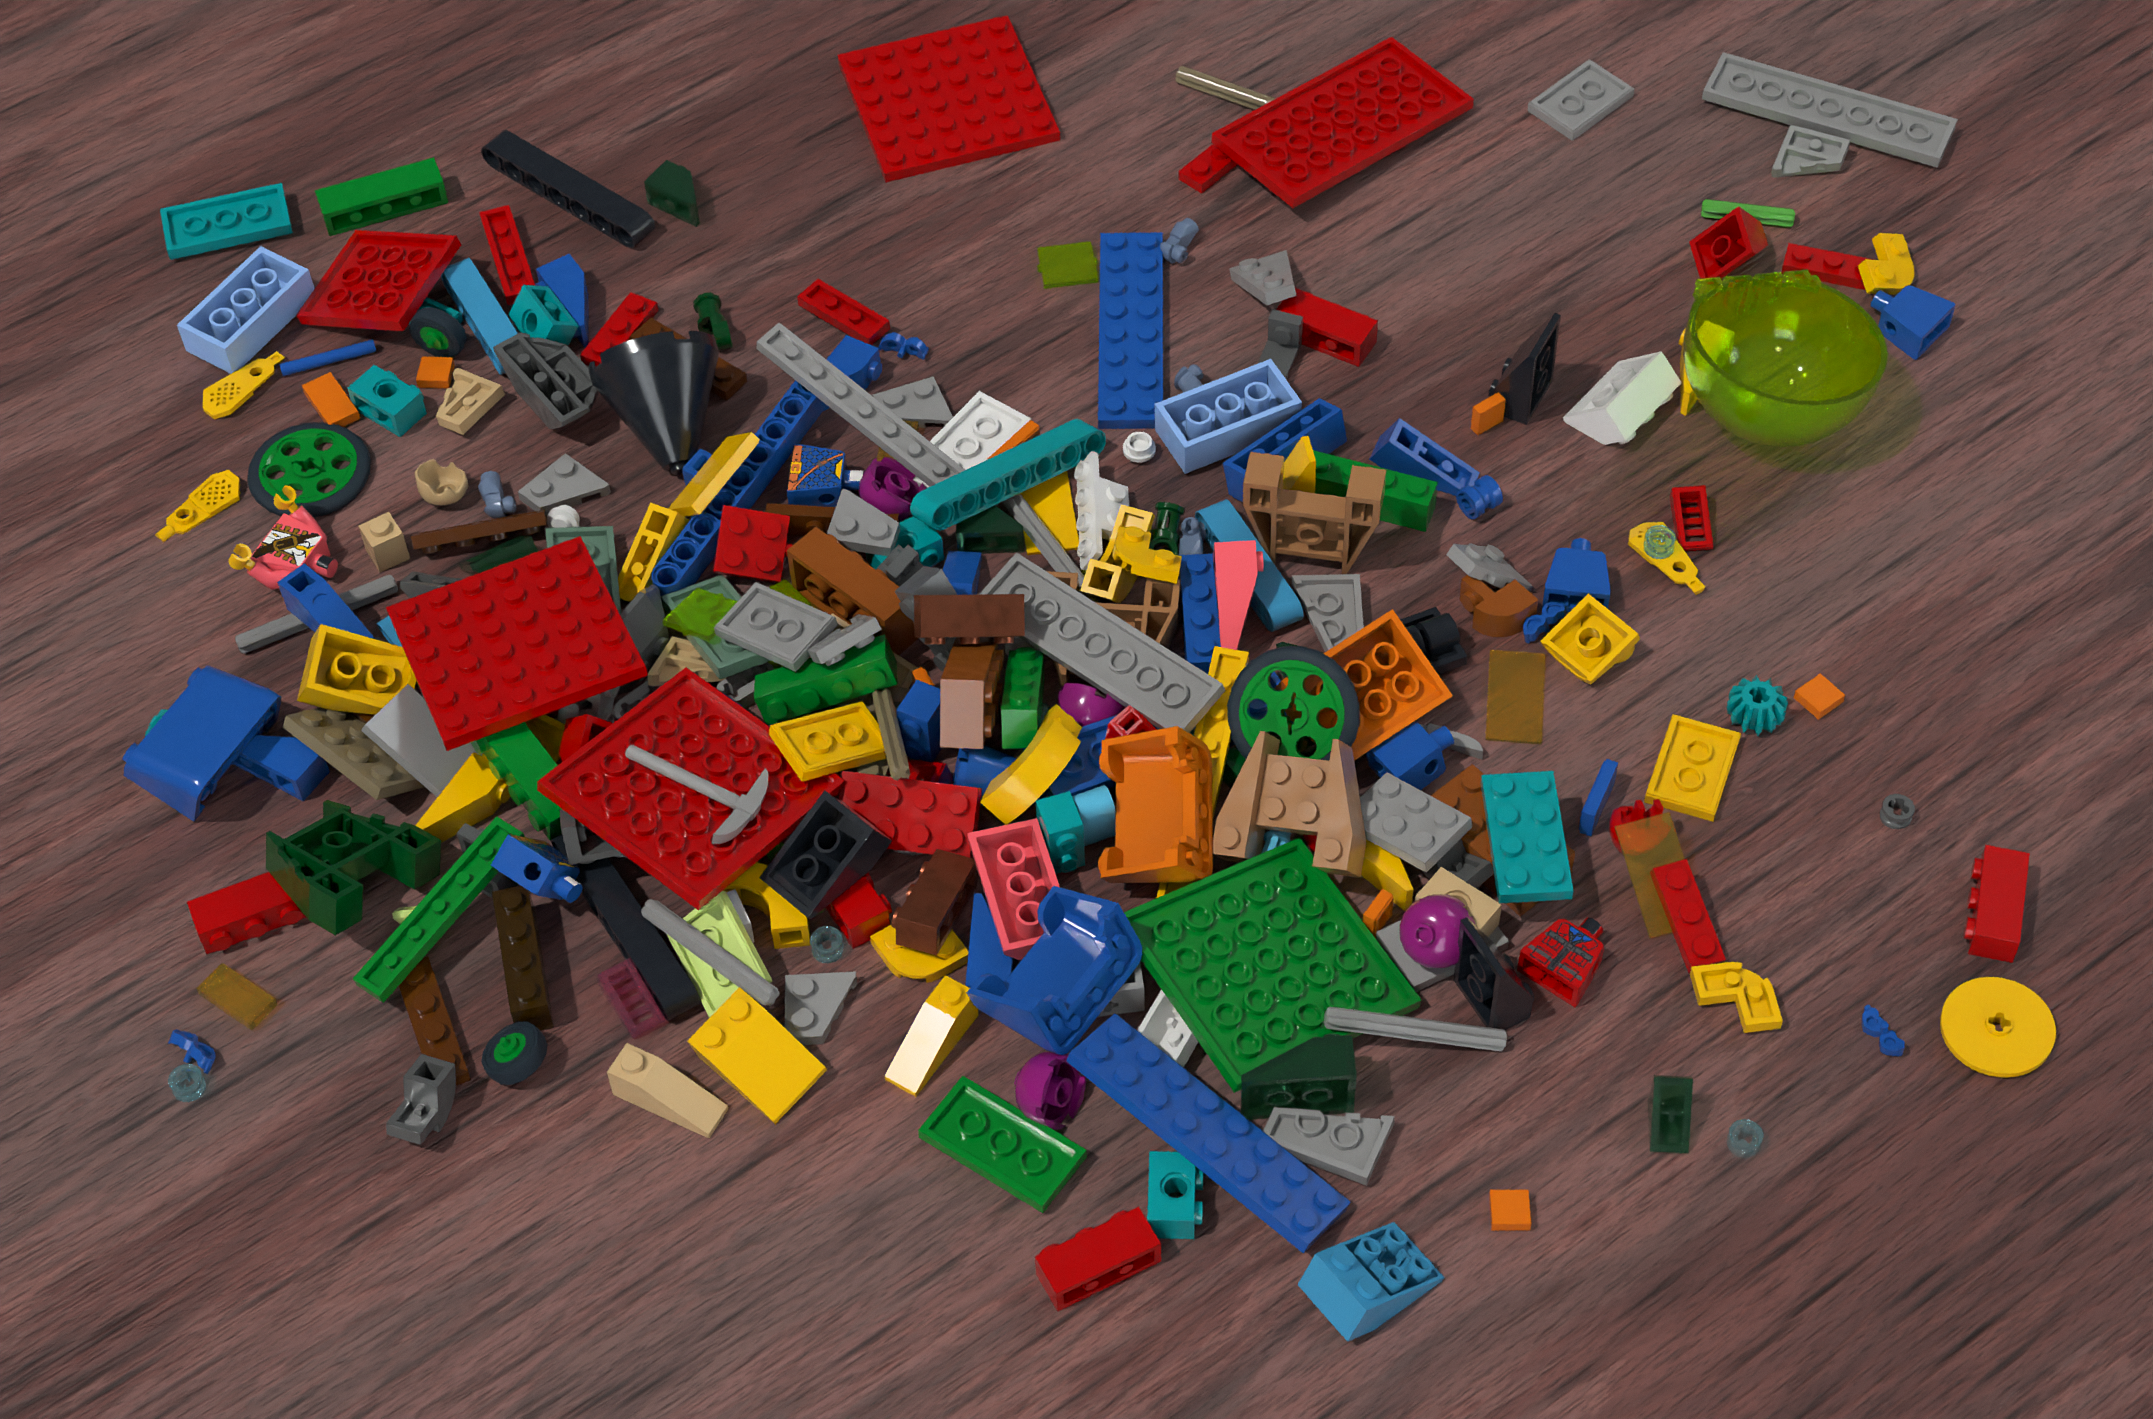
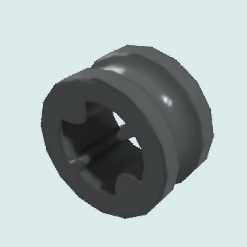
M1892 794L1884 799L1879 817L1882 823L1891 829H1904L1912 821L1915 806L1908 797L1901 794ZM1893 809H1901V815L1894 814Z

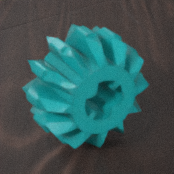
M1757 675L1752 679V682L1742 678L1738 686H1733L1730 690L1729 700L1727 701L1726 710L1727 714L1731 715L1732 725L1742 724L1743 733L1748 729H1752L1757 736L1762 732V729L1772 733L1776 725H1781L1784 721L1785 711L1788 706L1787 697L1783 696L1782 686L1772 687L1771 678L1763 682L1759 680Z

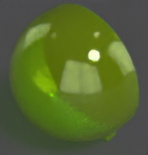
M1808 270L1785 271L1783 275L1781 272L1754 274L1753 278L1750 274L1725 276L1723 282L1720 277L1696 280L1693 293L1695 301L1691 307L1684 334L1683 358L1686 375L1699 403L1724 429L1744 440L1759 445L1772 447L1807 445L1828 438L1845 428L1858 417L1873 398L1887 365V345L1874 319L1850 297L1823 284L1817 275H1811Z

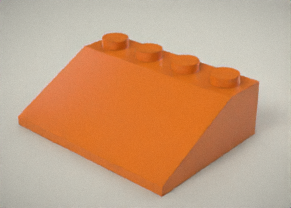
M1393 609L1323 653L1332 658L1346 671L1357 693L1360 706V723L1356 739L1351 746L1354 761L1453 696ZM1313 674L1308 676L1305 681L1306 691L1309 694L1318 695L1323 689L1322 679ZM1288 676L1281 680L1274 689L1278 691L1284 690L1288 685ZM1294 703L1291 708L1285 709L1286 714L1293 723L1295 719L1302 716V712L1296 710V704ZM1327 707L1321 710L1319 721L1322 726L1332 728L1337 723V714L1332 708ZM1307 736L1316 745L1314 739Z

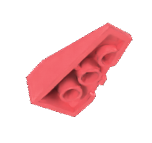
M1256 540L1214 542L1213 563L1220 644L1222 648L1238 650L1256 587L1258 572H1264L1263 551H1256Z

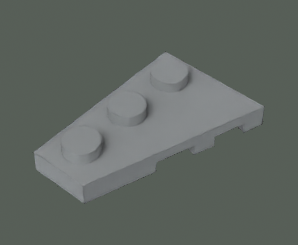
M1287 250L1260 259H1245L1238 266L1229 268L1231 280L1266 305L1296 296Z
M1360 574L1292 575L1291 584L1324 652L1364 628Z
M1274 1107L1263 1132L1298 1160L1367 1186L1393 1128L1395 1116L1381 1115V1119L1361 1118L1359 1113H1346V1116L1323 1115L1319 1110Z

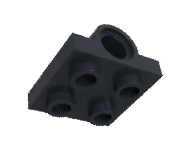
M1433 607L1400 619L1438 675L1467 664V654L1460 645L1457 625L1449 613L1441 614L1437 607Z

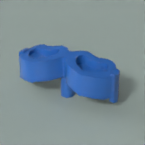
M895 332L885 335L878 347L879 350L897 351L899 358H903L905 352L923 360L929 351V348L919 338L911 337L907 340Z
M1562 602L1545 603L1542 608V615H1533L1526 618L1523 625L1525 642L1529 644L1530 641H1535L1540 633L1549 632V624H1554L1567 615L1566 605Z
M1866 1005L1862 1014L1861 1025L1863 1032L1873 1037H1880L1879 1049L1881 1053L1888 1056H1902L1905 1042L1899 1039L1894 1031L1888 1030L1889 1024L1879 1016V1011L1876 1008Z
M178 1029L173 1030L168 1043L176 1044L180 1048L187 1050L183 1061L190 1063L192 1058H194L198 1066L204 1069V1073L208 1074L216 1057L214 1049L198 1042L196 1034L179 1031Z

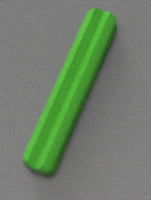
M1705 199L1702 203L1701 216L1703 218L1720 220L1739 206L1763 225L1790 228L1795 220V210L1790 208Z

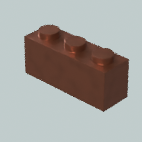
M1024 594L914 595L915 637L925 638V644H946V637H959V644H980V637H993V643H1014V636H1025Z
M936 849L930 861L923 863L916 884L909 886L905 903L902 907H897L893 914L892 928L896 929L897 945L933 955L938 954L977 886V867L973 858Z

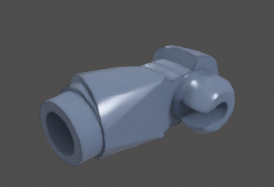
M1185 218L1183 221L1177 222L1167 241L1160 244L1163 257L1168 262L1173 264L1186 260L1188 252H1186L1187 247L1199 231L1197 224L1192 219Z
M1195 364L1190 365L1188 369L1183 366L1175 376V388L1181 389L1184 393L1202 386L1203 384L1200 382L1203 378L1202 370Z
M494 471L483 473L480 477L481 481L478 489L486 504L484 509L486 515L495 519L515 513L517 510L516 502L512 496L504 498L500 475Z
M1188 517L1181 523L1183 537L1180 538L1178 555L1203 554V541L1206 538L1205 526L1196 518Z

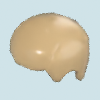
M431 459L420 464L414 472L420 496L427 503L433 505L453 504L462 499L468 488L465 471L457 468L453 462H450L447 467H442L435 459Z

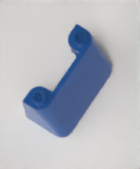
M210 665L203 669L198 667L194 670L187 681L189 686L140 744L133 743L122 759L126 762L123 776L193 822L205 809V806L200 801H204L209 793H214L219 779L256 735H261L263 730L268 732L277 722L282 699L280 695L269 688Z
M1053 886L1039 904L1037 911L1038 921L1044 933L1004 982L996 975L984 974L975 981L966 993L974 1006L1046 1051L1064 1055L1073 1049L1136 969L1142 957V945L1119 903Z

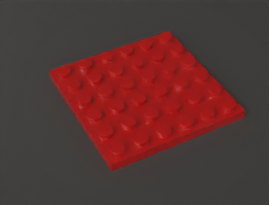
M1008 15L837 55L839 67L885 183L1060 141L1059 128Z
M581 536L386 607L446 751L648 676L646 666Z
M685 667L538 780L537 791L690 905L700 910L797 828L824 790L833 796H837L843 788L845 780L832 773L801 781L769 736L770 726ZM630 745H635L738 796L742 794L747 795L766 768L768 771V787L761 804V809L755 818L749 821L736 837L726 843L712 844L713 834L733 813V808L625 756L626 749Z

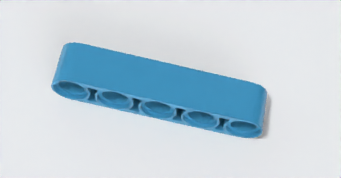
M468 257L447 266L441 275V279L500 375H503L506 372L497 358L493 347L518 333L474 263Z
M1225 499L1196 511L1195 518L1204 524L1206 530L1205 540L1213 551L1214 542L1256 540V551H1263L1264 572H1258L1251 607L1270 632L1302 620L1304 613L1298 597L1231 502Z

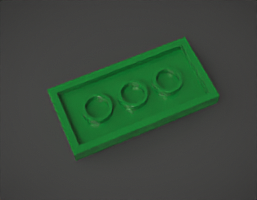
M965 1076L959 1079L918 1130L920 1139L1041 1213L1045 1212L1087 1158V1150L1055 1130L1025 1117L1020 1109Z

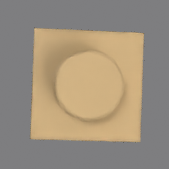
M389 512L359 525L366 552L380 573L410 559L404 535Z

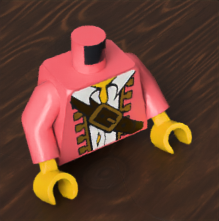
M287 485L283 487L282 491L289 498V501L283 500L276 494L274 505L280 510H289L290 515L283 513L253 554L247 545L237 544L234 548L235 554H231L229 558V565L233 569L241 570L245 567L248 569L247 574L272 590L280 589L277 582L304 563L317 574L327 578H332L338 568V561L330 557L326 534L303 505L298 506L294 502L296 491Z

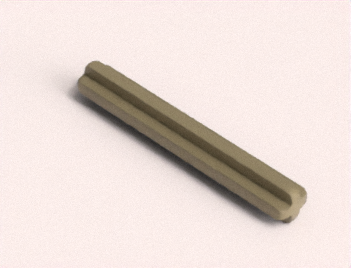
M1180 66L1175 75V81L1179 84L1252 110H1256L1276 99L1185 66Z
M886 688L882 691L875 690L872 694L890 775L894 780L906 779L910 775L909 764L891 691Z

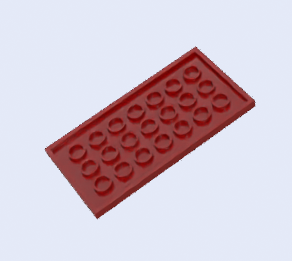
M1391 36L1213 132L1211 143L1290 207L1295 208L1472 109L1474 98Z

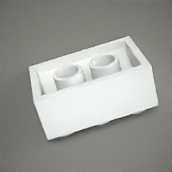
M1662 351L1621 360L1597 382L1563 419L1568 425L1603 445L1616 442L1624 444L1636 436L1635 431L1640 425L1645 424L1655 416L1654 411L1660 405L1665 404L1673 397L1672 392L1682 382Z

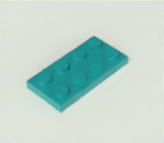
M282 183L160 209L166 249L170 260L293 233Z
M1554 771L1481 775L1480 784L1498 903L1572 899L1574 890Z

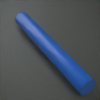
M372 339L279 365L282 375L286 376L377 351Z

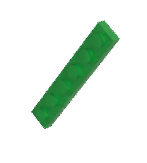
M496 816L354 976L353 980L356 985L384 1003L499 872L491 866V863L507 835L525 837L523 832Z

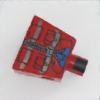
M1589 917L1579 927L1566 919H1558L1520 950L1517 971L1576 1008L1602 962L1604 945L1598 940L1603 933L1602 926L1595 919Z

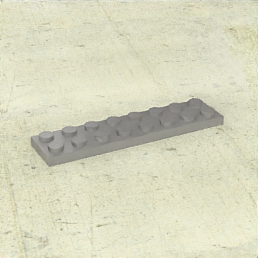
M1724 52L1714 68L1702 95V100L1785 124L1849 139L1854 144L1937 168L1958 120Z
M1017 552L980 593L1024 594L1025 636L1018 637L1103 693L1110 695L1123 706H1132L1158 729L1179 726L1190 733L1226 691L1223 684Z

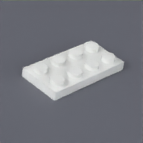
M979 391L930 442L967 470L986 461L987 458L1029 422L1031 418ZM917 476L913 478L918 486L922 484L923 481Z

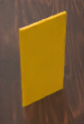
M1067 471L1020 493L1065 551L1078 549L1079 538ZM1023 530L1027 555L1042 554Z

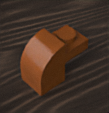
M1467 575L1461 579L1459 600L1467 611L1474 613L1472 628L1481 634L1490 637L1515 635L1523 630L1526 618L1537 615L1539 600L1516 579L1497 592H1493L1481 580Z

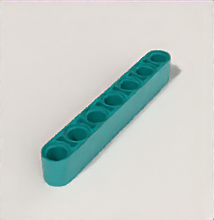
M1073 419L920 491L911 502V514L935 530L947 529L1076 467L1091 451L1099 455L1105 447L1106 435L1103 431L1081 419Z

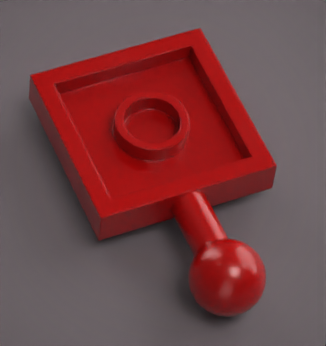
M723 505L713 573L780 583L784 557H788L787 550L794 545L786 543L790 516Z

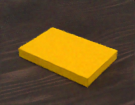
M752 432L726 437L668 509L676 511L684 517L701 514L759 444L760 439Z
M863 701L770 725L769 736L801 781L887 759L879 724Z
M1672 714L1644 802L1653 805L1654 799H1660L1663 808L1714 822L1741 733Z

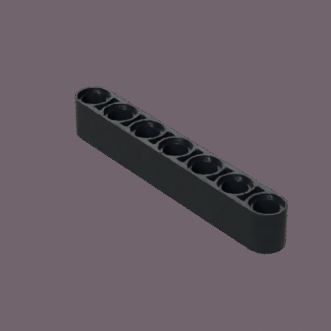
M503 130L481 148L482 157L493 169L628 248L636 246L655 229V222L647 211L508 130Z
M585 826L587 836H592L590 830ZM561 834L552 839L551 843L556 850L567 857L563 835ZM603 858L590 864L577 863L576 865L579 867L580 873L576 881L583 887L581 894L665 1020L670 1021L701 1004L699 995L691 980L654 925L642 916L641 906L610 860Z

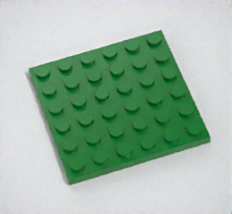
M1300 837L1124 912L1141 942V961L1234 1093L1363 1034L1327 1029L1324 1026V1015L1328 1007L1403 1016L1418 1009L1422 1001L1327 873L1312 866L1314 856Z

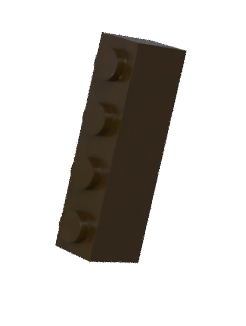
M523 886L492 891L513 1023L529 1022L540 1031L554 1028L531 893Z

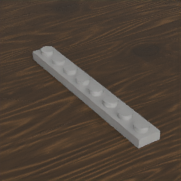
M781 323L776 324L757 341L756 349L929 487L965 471L963 467Z

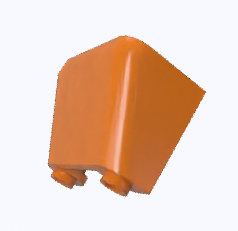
M1179 726L1102 740V753L1099 756L1100 769L1107 777L1116 782L1115 847L1105 848L1098 860L1101 879L1109 883H1193L1212 875V757L1208 746Z

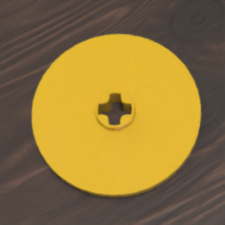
M1982 977L1967 981L1950 993L1941 1011L1940 1029L1949 1050L1963 1064L1985 1075L2017 1077L2030 1073L2046 1061L2055 1043V1021L2046 1003L2028 987L2009 979ZM1993 1022L2000 1023V1027L2003 1030L1996 1031Z

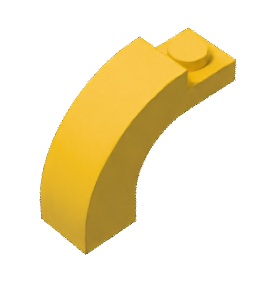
M1120 505L1115 525L1103 556L1099 561L1091 558L1089 560L1080 589L1083 594L1114 603H1120L1125 599L1138 575L1130 573L1132 565L1126 563L1121 558L1120 560L1113 559L1112 555L1118 526H1135L1141 528L1144 532L1150 533L1155 517L1153 513Z
M1057 704L1047 711L1035 737L1024 752L1007 769L990 781L980 803L1005 825H1008L1028 809L1063 771L1081 743L1077 737L1082 727Z
M756 862L723 890L727 893L736 889L743 905L758 908L769 917L775 949L811 945L808 918L759 878L768 865Z

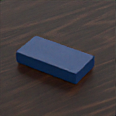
M1610 759L1604 760L1581 811L1579 833L1592 836L1615 784L1618 762Z

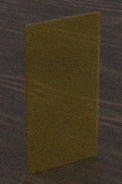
M1490 650L1485 740L1542 745L1545 654Z
M1670 812L1615 826L1649 938L1672 933L1650 875L1653 868L1684 859Z

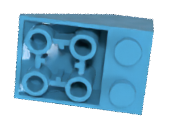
M1392 1222L1315 1253L1297 1285L1348 1342L1377 1329L1442 1282L1444 1276L1407 1237L1405 1232L1395 1222Z

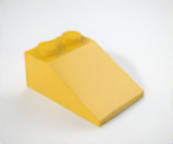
M320 624L311 638L297 701L333 711L376 715L407 684L415 689L416 678L401 646Z
M740 987L687 1041L705 1064L774 1124L827 1071L826 1067Z

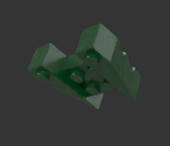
M329 800L323 802L322 819L284 839L272 831L266 833V869L311 922L335 936L362 921L363 884L359 883L358 880L379 869L415 890L440 875V839L413 824L403 822L400 827L385 823V816L373 813L370 818L351 813L350 806Z

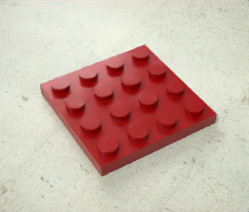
M355 230L296 316L300 323L304 325L404 331L462 244L457 235Z

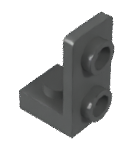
M1272 309L1268 318V341L1258 363L1272 359L1285 379L1289 375L1302 344V316Z
M563 809L559 810L561 831L569 865L577 863L590 864L598 859L613 856L626 857L598 835L587 836L585 826Z

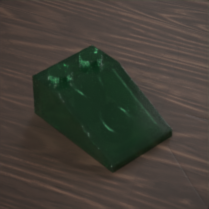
M1331 1033L1322 1037H1313L1241 1075L1240 1114L1248 1120L1269 1119L1274 1107L1319 1110L1323 1115L1354 1113L1357 1071L1352 1035Z

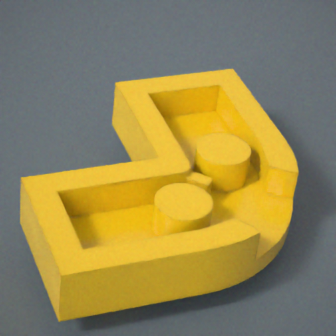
M1879 233L1872 238L1878 260L1866 259L1858 265V269L1867 294H1876L1879 290H1882L1889 295H1895L1905 286H1909L1914 279V265L1903 234Z
M1118 526L1112 555L1114 560H1120L1121 558L1126 563L1132 565L1130 572L1132 574L1177 584L1182 556L1175 555L1173 552L1165 549L1157 551L1149 549L1151 533L1144 532L1141 528Z
M892 924L870 936L871 945L889 970L898 978L901 975L914 979L925 978L926 983L942 978L968 962L969 951L953 930L947 936L937 955L897 945L896 929L892 928Z
M1740 962L1691 967L1690 977L1698 1006L1735 1001L1744 1033L1781 1029L1782 1016L1773 986L1768 978L1763 980L1756 973L1742 968L1743 963Z

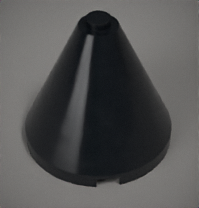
M690 330V339H675L673 331L635 338L600 354L602 363L597 367L595 366V361L590 362L588 366L592 385L663 470L671 471L672 475L683 474V467L698 451L718 362L719 351L715 338L711 334L701 331Z

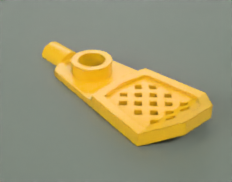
M276 351L268 358L256 359L203 390L204 412L214 420L231 415L254 395L253 392L275 373L274 366L282 362L285 357Z
M229 469L212 474L188 496L189 498L166 518L167 525L158 531L155 536L162 542H165L174 534H184L240 500L239 477ZM183 515H189L186 518L180 519Z
M1646 522L1630 530L1628 545L1651 565L1659 568L1676 584H1686L1695 595L1700 594L1705 589L1703 583L1696 577L1698 569L1664 522ZM1674 568H1681L1683 572H1676Z

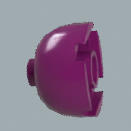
M884 457L882 461H877V458H875L866 468L859 482V495L861 499L885 514L899 513L901 522L913 516L910 511L911 502L915 495L926 489L923 482L918 486L913 480L915 475L897 460Z
M1065 683L1061 687L1056 703L1062 710L1071 715L1081 727L1118 715L1126 708L1107 694L1106 698L1095 694L1096 688L1077 683Z
M1448 894L1428 895L1415 901L1404 912L1399 925L1400 941L1405 953L1414 962L1427 968H1447L1458 963L1460 955L1458 946L1460 920L1467 917L1475 924L1473 916H1469L1461 900Z
M1043 1052L1030 1058L1017 1073L1014 1083L1016 1102L1025 1117L1053 1130L1062 1129L1065 1125L1060 1123L1063 1122L1067 1114L1074 1118L1078 1113L1084 1098L1086 1077L1080 1076L1079 1071L1066 1062L1069 1054L1060 1055L1052 1052Z

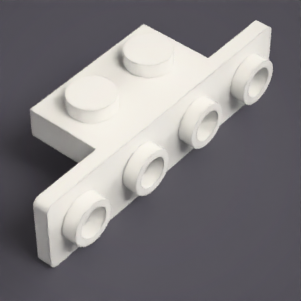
M1093 451L1077 464L1074 477L1077 480L1075 503L1078 505L1076 528L1079 530L1077 554L1080 556V570L1083 571L1087 570L1090 558L1098 560L1103 553L1102 538L1110 540L1120 505L1129 506L1128 487L1099 477L1098 453Z
M1161 989L1137 1031L1184 1068L1198 1041Z

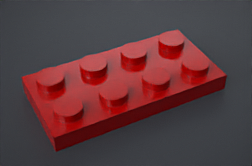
M842 771L841 778L845 780V784L839 793V800L847 804L892 840L887 849L931 855L934 854L936 849L974 859L967 833L977 831L982 788L904 778L894 780L890 776Z

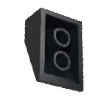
M1554 313L1518 348L1513 358L1508 357L1504 363L1501 378L1493 381L1488 397L1499 392L1506 399L1504 417L1527 425L1550 387L1554 374L1560 314Z
M824 790L759 878L807 918L812 919L867 874L891 844L892 840L843 801Z
M1466 917L1460 920L1458 937L1460 955L1458 963L1455 964L1453 980L1485 1027L1506 1030L1529 1019L1534 1001V994L1526 981L1521 982L1515 973L1510 957L1505 953L1502 954L1494 942L1469 918Z

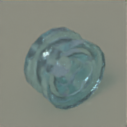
M1663 525L1650 527L1645 534L1644 551L1655 559L1668 558L1674 550L1675 533L1672 529ZM1654 540H1661V543L1665 542V544L1659 545L1658 541L1654 543Z
M823 926L815 930L811 935V951L817 961L833 963L842 957L844 944L843 937L838 929L831 926ZM831 941V948L823 949V942Z
M180 1065L169 1075V1087L175 1098L179 1101H195L205 1092V1079L200 1069L195 1065ZM191 1078L193 1079L194 1083L191 1086L187 1087L186 1084H184L182 1088V1081L187 1079L188 1082H190Z
M1741 1119L1735 1121L1729 1128V1134L1727 1135L1726 1144L1728 1149L1738 1157L1748 1158L1754 1156L1760 1150L1764 1134L1762 1128L1752 1120ZM1739 1133H1742L1745 1137L1752 1136L1751 1143L1748 1144L1745 1139L1738 1140Z

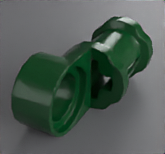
M703 293L698 295L693 301V308L699 315L697 321L699 331L714 335L718 351L733 348L727 319L725 320L724 316L720 314L722 305L720 297L713 293Z
M1157 502L1155 510L1158 512L1155 527L1150 531L1149 549L1153 550L1156 545L1164 544L1170 548L1171 552L1177 555L1180 535L1177 534L1180 516L1185 513V508L1174 503ZM1167 517L1169 518L1168 527H1166Z

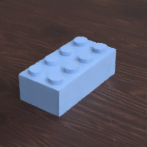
M260 246L177 324L185 350L230 374L239 370L297 315L313 292L314 285L309 269Z
M1272 359L1155 403V431L1184 474L1237 454L1301 411L1302 401Z

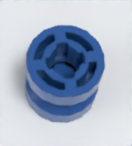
M1484 475L1475 481L1474 486H1465L1458 490L1456 499L1463 514L1474 520L1483 515L1486 508L1493 509L1503 502V494L1497 482L1489 475Z

